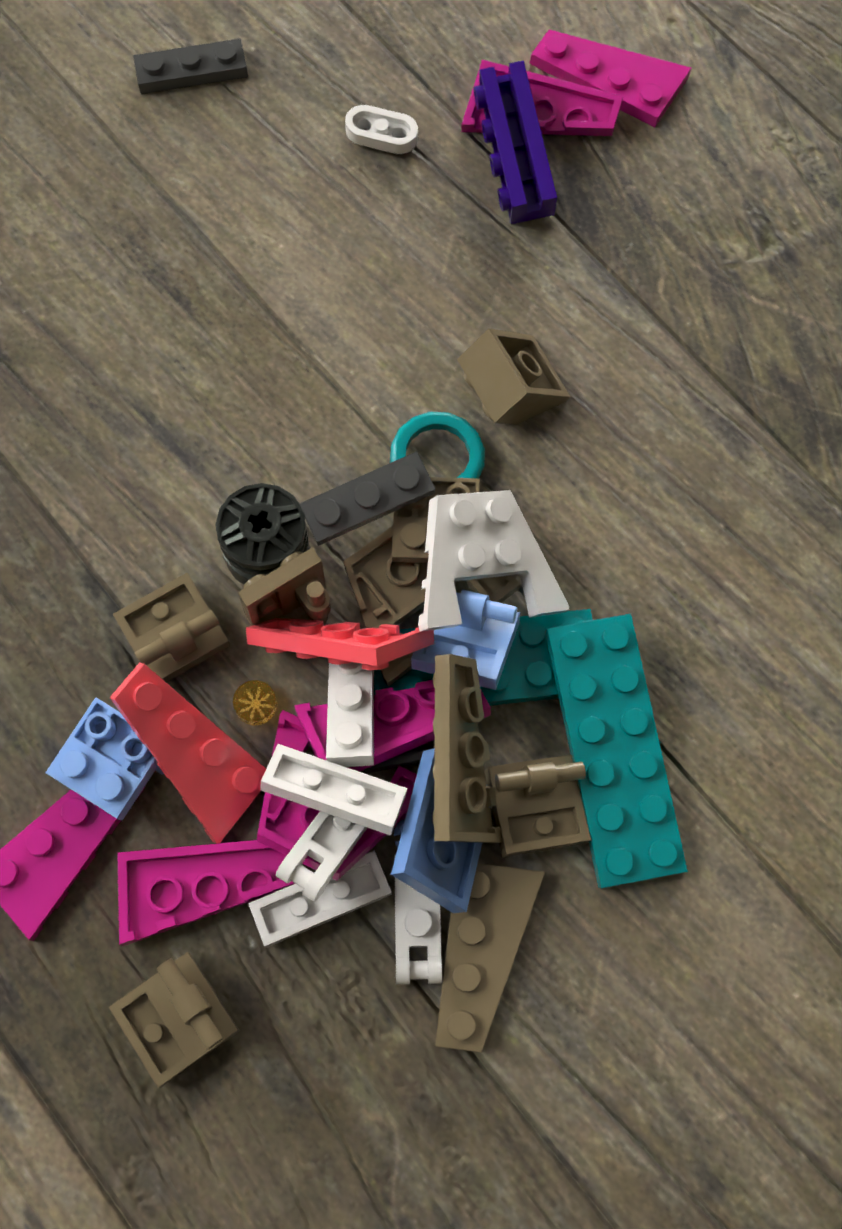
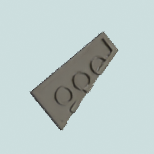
M452 654L435 655V672L433 675V685L435 688V717L433 720L435 763L433 765L434 811L432 816L434 841L502 843L500 827H492L490 807L497 805L494 786L486 785L484 762L490 760L488 742H485L478 729V722L484 718L476 660Z
M477 864L467 912H450L435 1047L482 1052L545 872Z

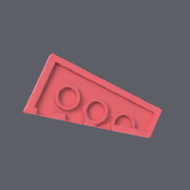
M274 618L246 627L247 644L265 647L267 653L290 651L296 652V657L301 659L325 657L328 658V662L331 664L360 663L362 669L365 670L385 669L389 666L390 661L434 644V630L420 632L419 626L412 632L401 634L399 625L382 624L379 628L360 629V623L356 622L334 623L324 626V622L321 620Z
M139 662L111 695L110 699L142 744L146 745L158 762L157 765L173 783L189 810L195 814L205 828L204 831L215 844L221 843L261 792V780L266 768L147 665Z

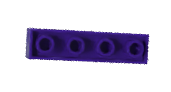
M524 60L509 63V70L506 75L496 76L494 67L480 69L479 86H474V98L477 110L483 109L486 118L481 121L484 141L486 144L492 143L494 153L489 156L493 177H500L502 188H498L501 211H508L511 224L555 215L557 194Z

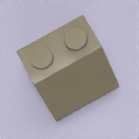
M488 328L457 359L464 371L465 381L470 387L475 389L483 403L484 413L494 423L519 424L566 402L571 397L533 335Z

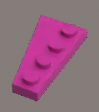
M550 29L531 53L530 59L531 65L560 80L622 95L623 100L620 110L654 128L688 80L692 69L688 66Z
M433 680L417 682L414 688L393 691L392 687L375 690L374 765L435 739L433 731V720L435 717V688ZM481 691L484 718L491 715V707ZM309 702L294 705L296 714L316 757L326 760L328 704L311 707ZM371 765V766H355V767H347V768H350V769H353V770H356V771H359V772H360V771L365 770V769H367V768H369V767H372V766H374V765Z
M69 790L0 849V906L28 940L33 942L42 931V925L55 908L58 909L69 893L67 891L76 878L92 862L96 856L95 852L108 834H112L121 822V820L110 815L73 790Z

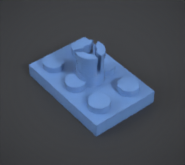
M435 748L422 753L406 818L398 822L394 829V836L401 835L399 841H395L398 849L391 875L452 913L467 912L482 843L434 841L432 816L434 811L433 765L435 763Z

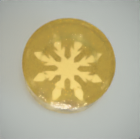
M251 680L240 685L235 691L233 707L239 719L244 723L261 725L268 722L274 716L277 709V700L273 689L267 683Z

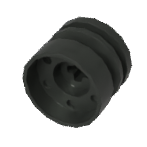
M264 483L244 486L229 495L219 508L215 524L218 542L227 568L234 578L243 585L258 574L267 575L280 567V563L290 554L297 551L304 553L310 549L305 517L299 502L294 495L280 486Z

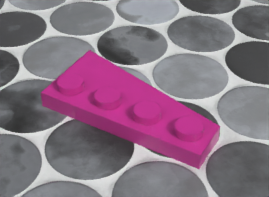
M482 59L479 70L494 67L496 76L508 74L509 66ZM479 70L474 86H479ZM526 71L542 134L612 136L623 100L622 95ZM473 86L461 124V132L483 133L481 121L486 118L483 109L477 110Z
M257 840L117 853L119 945L125 946L260 899L295 884L292 881L287 884L276 877V872L286 855Z

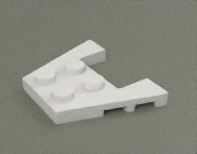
M511 490L437 495L429 500L425 553H428L429 556L427 579L422 580V589L426 590L424 613L419 615L418 626L420 632L453 628L462 624L454 581L519 575L529 618L560 614L569 610L568 602Z

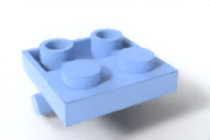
M463 589L461 593L456 592L462 624L453 628L434 630V644L413 653L411 658L412 669L434 674L435 655L452 654L475 659L477 663L480 686L496 690L520 623V612H517L516 606L489 600V595Z
M96 697L45 772L122 821L154 771L161 775L164 774L157 765L158 762L146 745L142 744L122 714Z

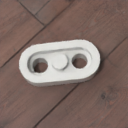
M359 105L349 110L346 115V134L352 142L358 145L395 154H404L413 150L417 144V123L406 114L369 105Z

